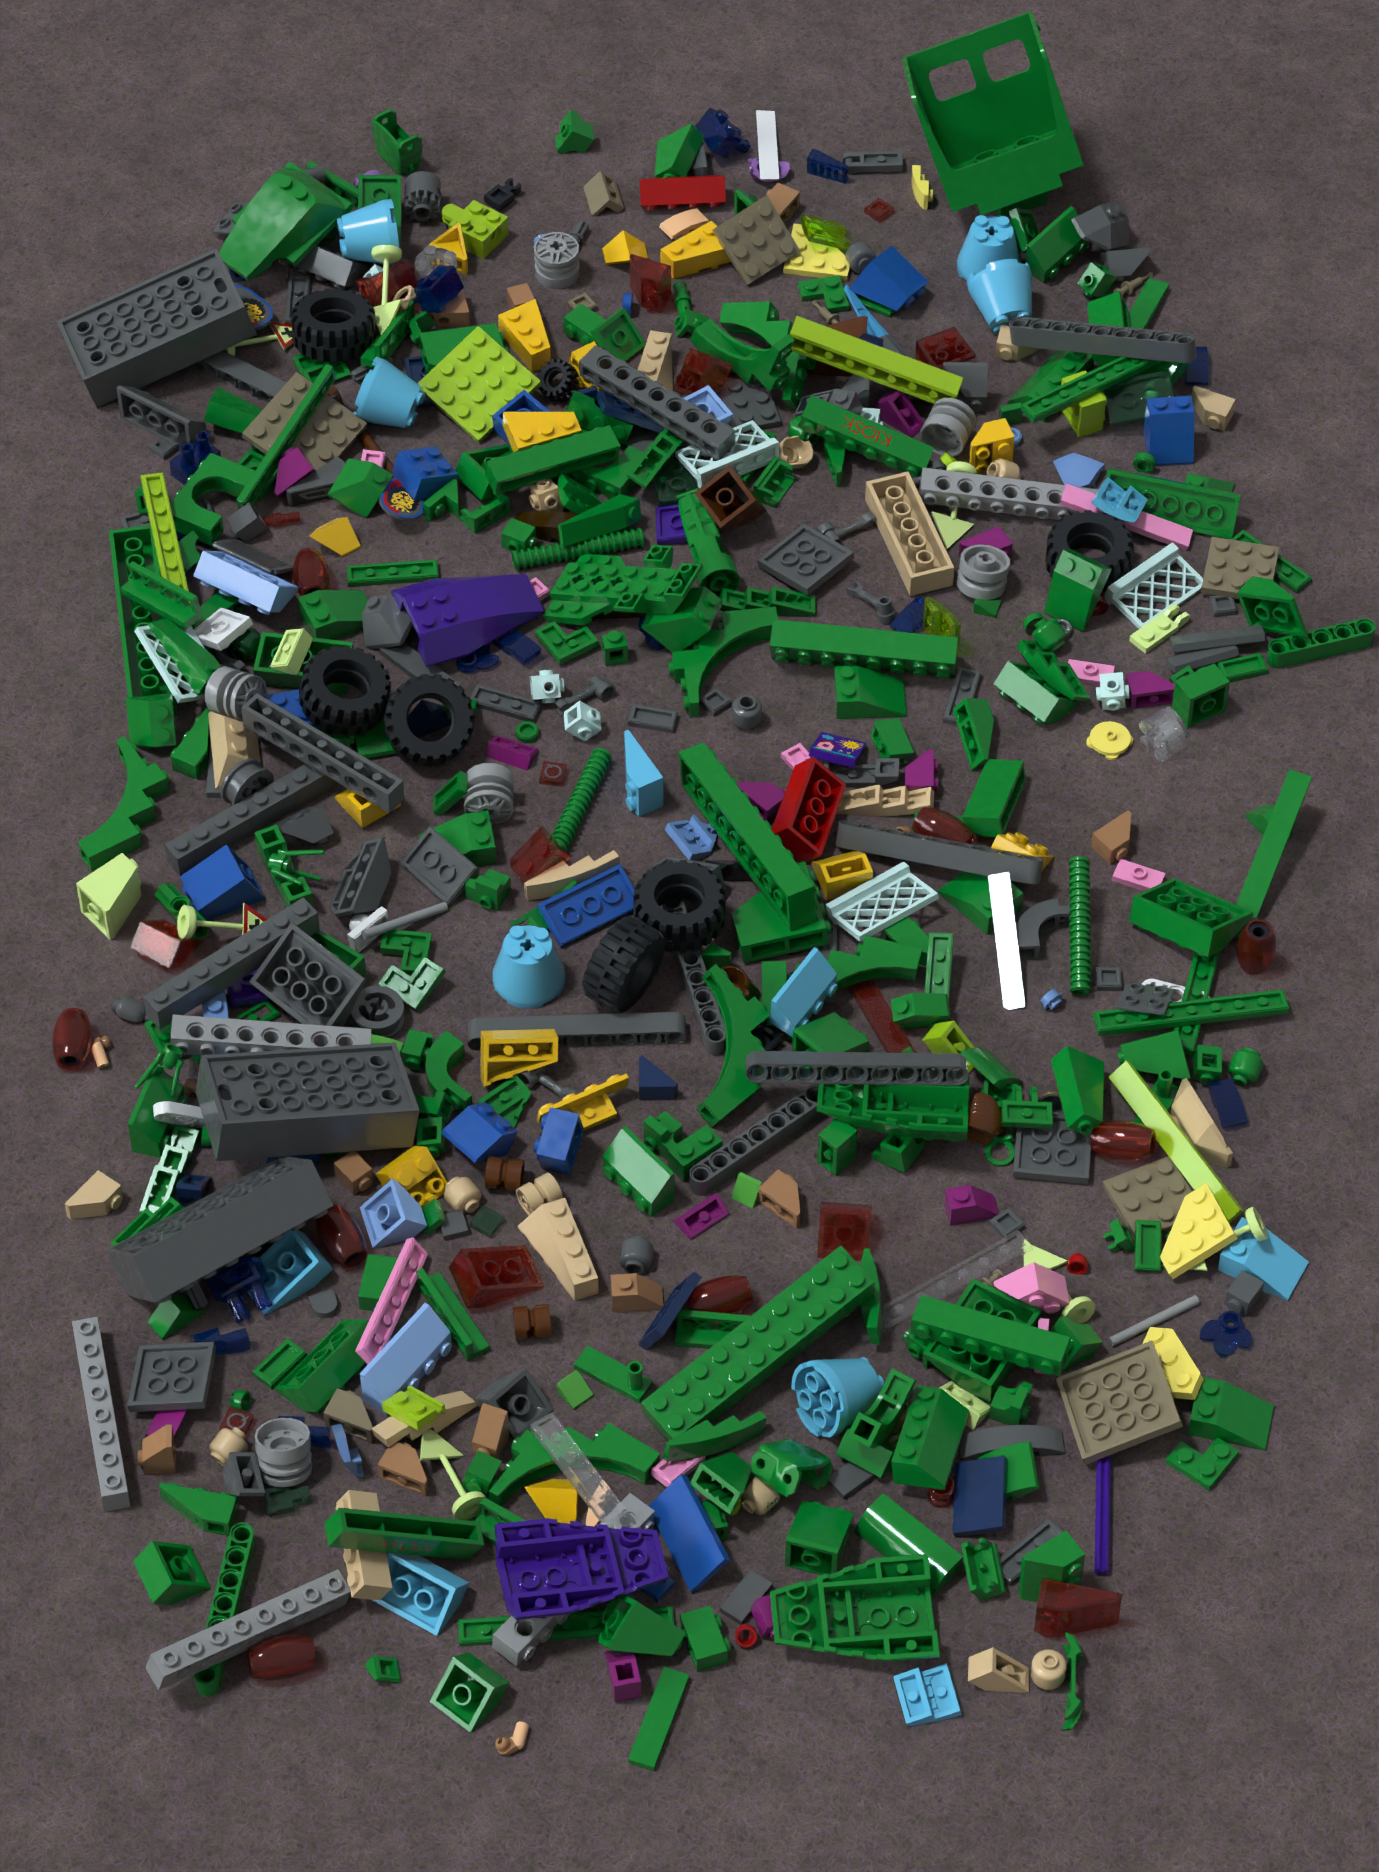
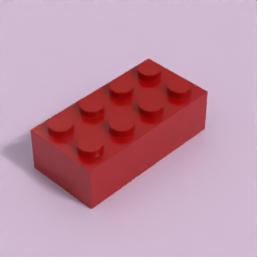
M814 756L794 766L771 829L775 835L781 838L785 849H789L798 862L806 861V863L822 855L847 785Z

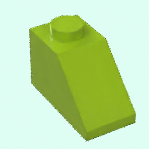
M955 1021L935 1023L923 1038V1042L932 1053L961 1054L963 1050L975 1048ZM967 1061L968 1073L974 1068L969 1061Z

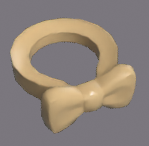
M410 285L400 289L393 298V301H396L403 293L408 291V295L402 299L399 307L403 310H406L409 302L419 295L418 291Z

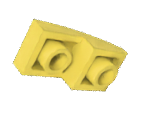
M912 165V189L914 196L922 209L928 210V202H932L933 189H929V180H925V174H921V165Z

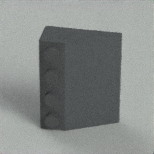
M291 922L252 977L250 983L302 1024L343 1027L349 1018L366 979Z

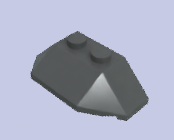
M1119 201L1099 205L1071 220L1081 239L1089 240L1106 251L1124 248L1129 245V219L1126 215L1125 207Z
M383 837L364 841L360 846L361 850L353 856L345 867L329 904L336 917L377 910L391 876L386 842Z

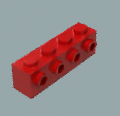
M725 176L639 179L640 205L645 206L647 210L658 209L657 205H666L667 209L679 208V204H687L688 208L700 207V203H708L709 207L721 206V202H726Z

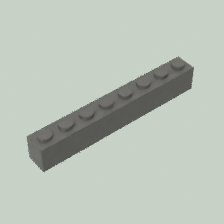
M304 764L164 844L167 862L181 876L226 844L232 847L253 835L254 832L265 828L336 787L337 782L310 765Z
M303 897L143 996L146 1015L159 1029L164 1028L172 1023L173 1015L188 1013L257 970L291 922L309 936L319 931L318 912Z

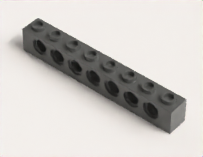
M595 345L579 361L581 377L716 460H720L735 445V430L729 424L722 423L711 413L704 412L696 404L681 398L678 393L663 387L660 382L650 379L642 371H637L624 360L614 357L608 350L601 349Z
M258 693L241 707L243 726L386 812L390 813L404 800V784L402 779Z

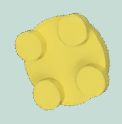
M1108 721L1097 724L1091 730L1086 744L1098 753L1105 755L1108 760H1116L1120 754L1124 753L1133 744V737L1125 726L1117 722Z

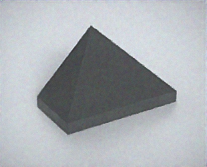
M703 142L688 171V174L692 176H707V162Z

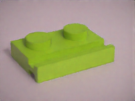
M411 1385L407 1386L405 1392L399 1391L382 1402L384 1412L416 1430L437 1419L439 1413H446L445 1404Z

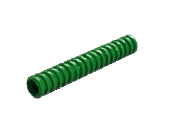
M637 528L636 531L630 529V532L624 530L623 533L618 531L616 534L610 533L609 536L604 534L602 537L597 536L596 538L587 539L565 547L554 543V546L548 544L547 547L541 545L540 548L535 546L532 550L530 548H527L526 551L520 549V552L513 550L512 561L514 568L518 571L521 567L527 569V566L533 568L534 565L540 567L541 564L545 566L549 562L554 564L555 561L561 563V560L565 562L568 559L575 560L576 557L579 558L584 554L603 555L604 552L606 554H609L610 551L616 553L617 550L622 552L624 549L630 550L631 547L633 549H637V546L643 548L645 537L641 528Z
M595 748L592 751L544 850L545 855L549 859L558 862L563 861L612 760V756L607 750Z
M1075 856L1069 859V935L1071 936L1069 938L1071 943L1069 945L1071 950L1069 952L1071 957L1069 959L1071 964L1069 967L1071 971L1069 974L1071 978L1069 984L1071 985V993L1086 995L1092 990L1090 986L1091 979H1089L1091 978V972H1089L1091 971V937L1089 936L1091 935V930L1089 929L1091 927L1089 922L1091 920L1089 915L1091 913L1089 908L1091 906L1089 901L1091 898L1089 894L1091 891L1089 887L1091 884L1089 880L1090 859L1084 856Z

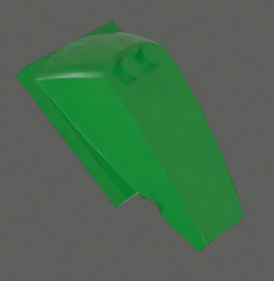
M289 161L265 182L254 198L232 219L234 227L225 240L219 254L227 267L247 281L252 280L267 270L277 259H284L296 267L337 225V218H341L342 215L349 213L353 209L352 204Z

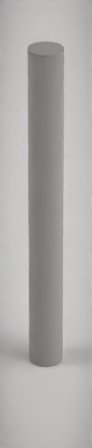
M442 902L361 931L363 939H368L448 911V906L446 902Z
M1194 1295L1109 1337L1108 1342L1114 1347L1148 1330L1150 1327H1154L1199 1305L1200 1301Z

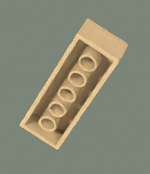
M909 471L866 481L865 501L870 511L876 517L875 522L909 595L913 596L953 586L954 566Z

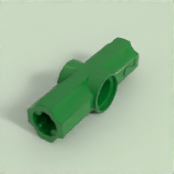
M163 883L154 894L156 900L174 918L176 925L181 907L183 905L192 906L189 898L183 896L172 884ZM195 909L197 920L206 921ZM196 926L192 938L203 939L211 928Z

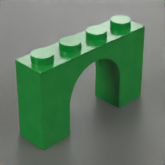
M580 426L581 433L591 431ZM628 446L612 465L602 468L589 467L566 475L588 489L605 495L608 499L619 494L627 495L636 484V482L627 477V474L644 452Z
M210 453L205 460L201 461L199 468L194 474L189 476L185 486L177 491L175 498L170 503L175 530L184 535L194 531L199 537L197 540L212 546L213 542L224 531L222 515L204 509L195 502L201 496L210 492H225L238 497L255 470Z

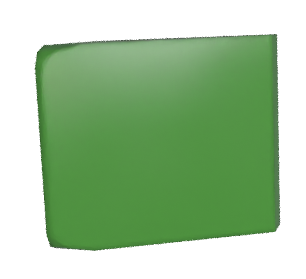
M740 1172L732 1193V1199L753 1208L758 1202V1188L762 1185V1182Z
M577 1370L557 1383L558 1395L573 1410L594 1396Z

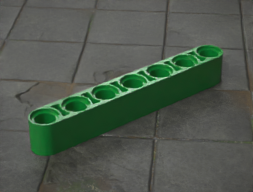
M237 1523L230 1530L205 1629L239 1614L256 1546L254 1530L248 1523ZM241 1538H247V1540L239 1541ZM235 1561H242L239 1564H233ZM230 1584H235L234 1587H226ZM225 1607H229V1608H230V1609L227 1610V1611H222V1610H221L222 1608H225ZM227 1660L194 1674L196 1688L201 1695L210 1697L219 1692ZM207 1678L213 1679L210 1682H203Z

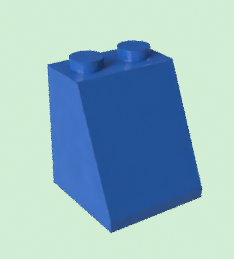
M890 246L868 264L849 289L854 293L898 311L903 306L909 307L915 299L918 300L925 293L923 288L929 281L893 246Z
M1191 396L1147 398L1143 437L1146 453L1153 455L1156 459L1155 466L1194 463L1195 411Z
M227 844L180 876L184 884L182 887L183 892L193 901L191 905L207 920L243 908V903L249 906L266 899L249 865Z

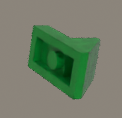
M453 478L423 502L424 518L428 521H432L435 517H440L445 509L459 518L456 479Z

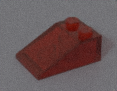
M526 1245L461 1249L449 1266L467 1309L488 1307L541 1289L544 1286Z
M1042 1578L1034 1632L1039 1633L1043 1637L1052 1638L1054 1636L1063 1637L1065 1633L1077 1634L1117 1625L1123 1594Z

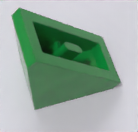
M171 1294L172 1298L159 1304L148 1320L149 1326L162 1341L205 1314L202 1308L194 1309L188 1295Z

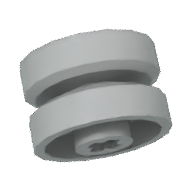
M973 545L964 549L960 556L957 587L962 593L975 599L991 600L1002 596L1006 590L1010 558L1001 549L990 545Z

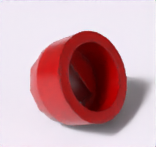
M1081 1253L1072 1254L1067 1263L1069 1273L1083 1275L1087 1272V1258Z
M749 1624L740 1625L735 1632L736 1642L742 1647L752 1646L757 1640L755 1628ZM744 1629H748V1640H743Z

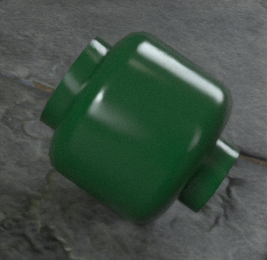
M248 628L243 635L238 636L229 645L231 655L242 662L252 661L257 656L261 638L259 632L254 628Z

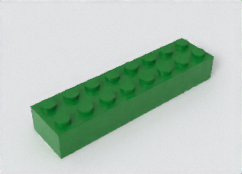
M773 619L770 651L771 658L779 663H788L789 660L798 661L801 665H812V662L821 663V666L833 668L835 665L860 666L877 672H881V669L890 670V673L897 675L904 674V672H913V675L918 677H926L927 674H933L940 679H950V676L955 677L958 637Z

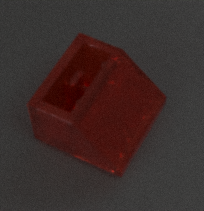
M955 326L916 341L915 359L942 370L943 362H965L976 358V354Z
M690 348L689 353L684 358L681 372L676 377L673 389L688 395L708 385L712 390H716L724 386L732 365L712 355Z

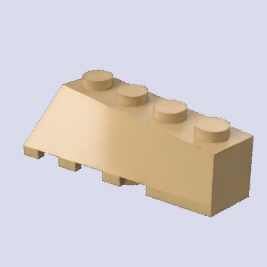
M650 330L638 370L642 371L650 379L660 382L663 387L673 392L672 334Z
M562 1198L540 1205L518 1225V1229L527 1237L532 1247L538 1251L545 1264L555 1273L559 1282L574 1301L599 1294L597 1273L566 1199Z
M348 1490L336 1502V1510L338 1508L380 1512L377 1493ZM344 1549L343 1558L347 1566V1583L350 1587L351 1598L380 1601L392 1589L387 1553Z

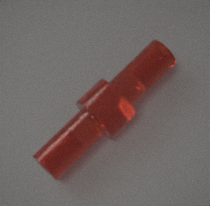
M279 512L262 518L267 526L273 525L277 527L283 526V523L300 521L299 512L287 514Z

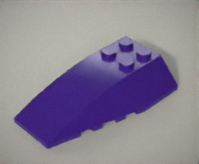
M527 574L436 578L391 591L399 610L407 611L420 638L417 649L426 668L469 656L481 646L485 647L492 643V640L510 633L513 628L521 627L544 614V609Z
M549 1518L495 1524L496 1565L507 1611L516 1620L567 1615L667 1580L669 1575L657 1530L631 1527L614 1529L604 1524H597V1527L581 1525L582 1522L570 1521V1524L559 1523L557 1519Z

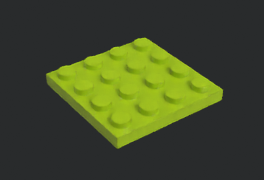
M477 326L418 384L423 387L422 391L426 392V397L476 442L480 443L493 431L492 415L523 390L531 395L541 386V381Z

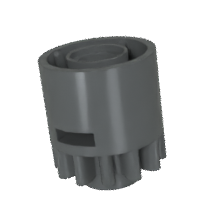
M418 171L406 178L404 208L405 215H409V220L416 219L417 222H429L430 218L436 220V215H440L441 181L435 174L427 171Z

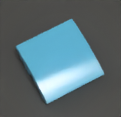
M1107 477L1091 503L1107 514L1134 523L1148 499L1131 485L1125 491Z
M947 1663L922 1672L919 1668L893 1676L907 1726H915L963 1715Z

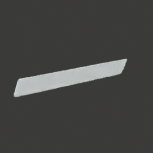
M756 110L760 179H779L775 111Z
M1008 872L988 876L1003 1006L1008 1010L1025 1007L1010 874Z

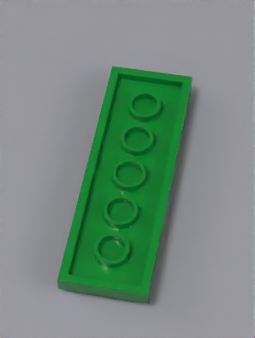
M1108 468L1106 478L1109 477L1125 491L1131 485L1148 499L1142 509L1143 512L1193 529V532L1227 539L1233 538L1242 494Z

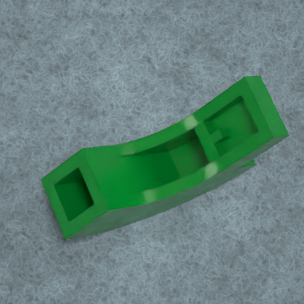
M446 1030L434 1041L427 1053L425 1064L427 1086L432 1097H435L436 1091L445 1092L455 1101L453 1109L463 1111L468 1106L473 1105L472 1095L453 1081L449 1073L453 1067L465 1058L464 1043Z
M892 1368L875 1402L865 1413L858 1412L847 1436L870 1448L880 1446L891 1434L907 1407L906 1402L917 1380Z

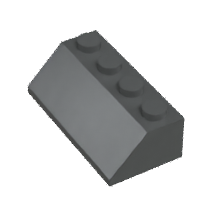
M319 243L297 265L296 270L305 274H309V272L314 273L316 279L327 282V280L333 281V286L345 289L346 287H354L369 270L371 263L349 260L346 257L343 258L340 250ZM279 259L278 263L283 264L285 266H291V264L285 261L284 259Z
M121 385L117 387L120 416L122 419L168 442L169 440L179 443L180 448L190 453L207 438L206 422L202 419L196 418L184 410L171 406L164 400H159L135 387Z

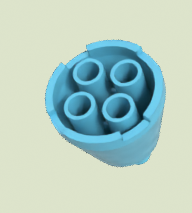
M392 199L378 201L342 215L341 218H337L340 237H343V239H339L343 258L384 264L373 259L371 254L372 248L378 245L399 247ZM400 260L394 263H389V265L400 264Z
M979 215L975 218L957 259V271L960 277H963L966 281L971 273L977 274L987 269L986 264L991 262L1017 259L1018 263H1022L1014 230L1007 217Z
M1004 259L986 264L987 269L977 274H970L966 282L969 294L995 335L999 334L1001 325L1009 326V321L1015 317L1032 318V273L1028 263H1018L1017 259Z
M377 356L372 363L375 366L374 369H370L368 374L366 373L355 401L358 410L353 413L356 417L361 418L367 423L400 428L414 425L418 417V413L415 411L419 404L422 405L426 392L422 391V386L390 362Z
M528 925L513 926L503 941L493 968L494 989L512 1006L525 1009L542 1007L543 1004L559 996L563 991L566 981L564 964L545 928Z
M866 1357L811 1360L802 1363L795 1369L792 1377V1390L796 1391L799 1408L796 1411L805 1427L815 1436L822 1435L829 1438L836 1436L853 1424L858 1412L865 1413L869 1410L884 1385V1380L880 1375L876 1374Z

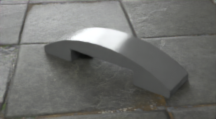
M876 758V764L855 765L854 768L843 765H830L827 761L817 759L846 783L848 788L885 785L899 780V758Z
M1006 1425L972 1431L962 1435L959 1444L960 1461L977 1460L978 1457L996 1449L1027 1441L1032 1443L1033 1452H1038V1456L1065 1454L1062 1430L1039 1425Z

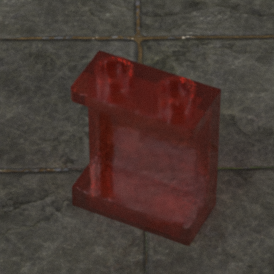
M400 259L395 262L396 264L389 267L387 303L392 302L396 293L408 285L412 286L419 293L416 298L412 299L414 304L424 299L422 287L416 280L414 267L408 259ZM383 271L369 278L362 277L356 281L362 296L372 304V307L382 305ZM408 291L403 293L399 299H404L408 295Z

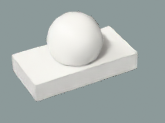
M381 906L370 916L359 913L350 919L349 928L351 932L347 934L351 949L359 953L380 936L377 935L363 939L361 931L389 921L388 911Z

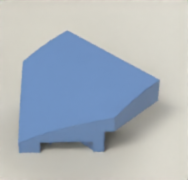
M1071 453L1053 461L1064 485L1067 483L1076 487H1091L1092 489L1096 488L1097 478L1106 467L1104 463L1077 453Z
M692 814L690 821L669 822L665 828L667 834L688 860H698L709 856L716 841L717 833L710 824L701 822L694 814Z
M342 1424L331 1426L345 1465L356 1477H364L358 1448L348 1449Z

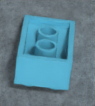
M626 730L624 731L625 788L627 790L625 801L629 810H634L638 817L664 806L663 776L631 732Z
M1241 1217L1235 1230L1248 1225L1247 1220ZM1267 1228L1268 1239L1264 1241H1258L1250 1230L1237 1236V1240L1224 1247L1220 1254L1218 1271L1236 1278L1243 1270L1264 1282L1263 1291L1286 1301L1289 1300L1309 1264V1261Z
M290 1229L283 1234V1238L276 1241L238 1278V1281L265 1315L312 1289L333 1270L308 1236L299 1230L292 1231Z

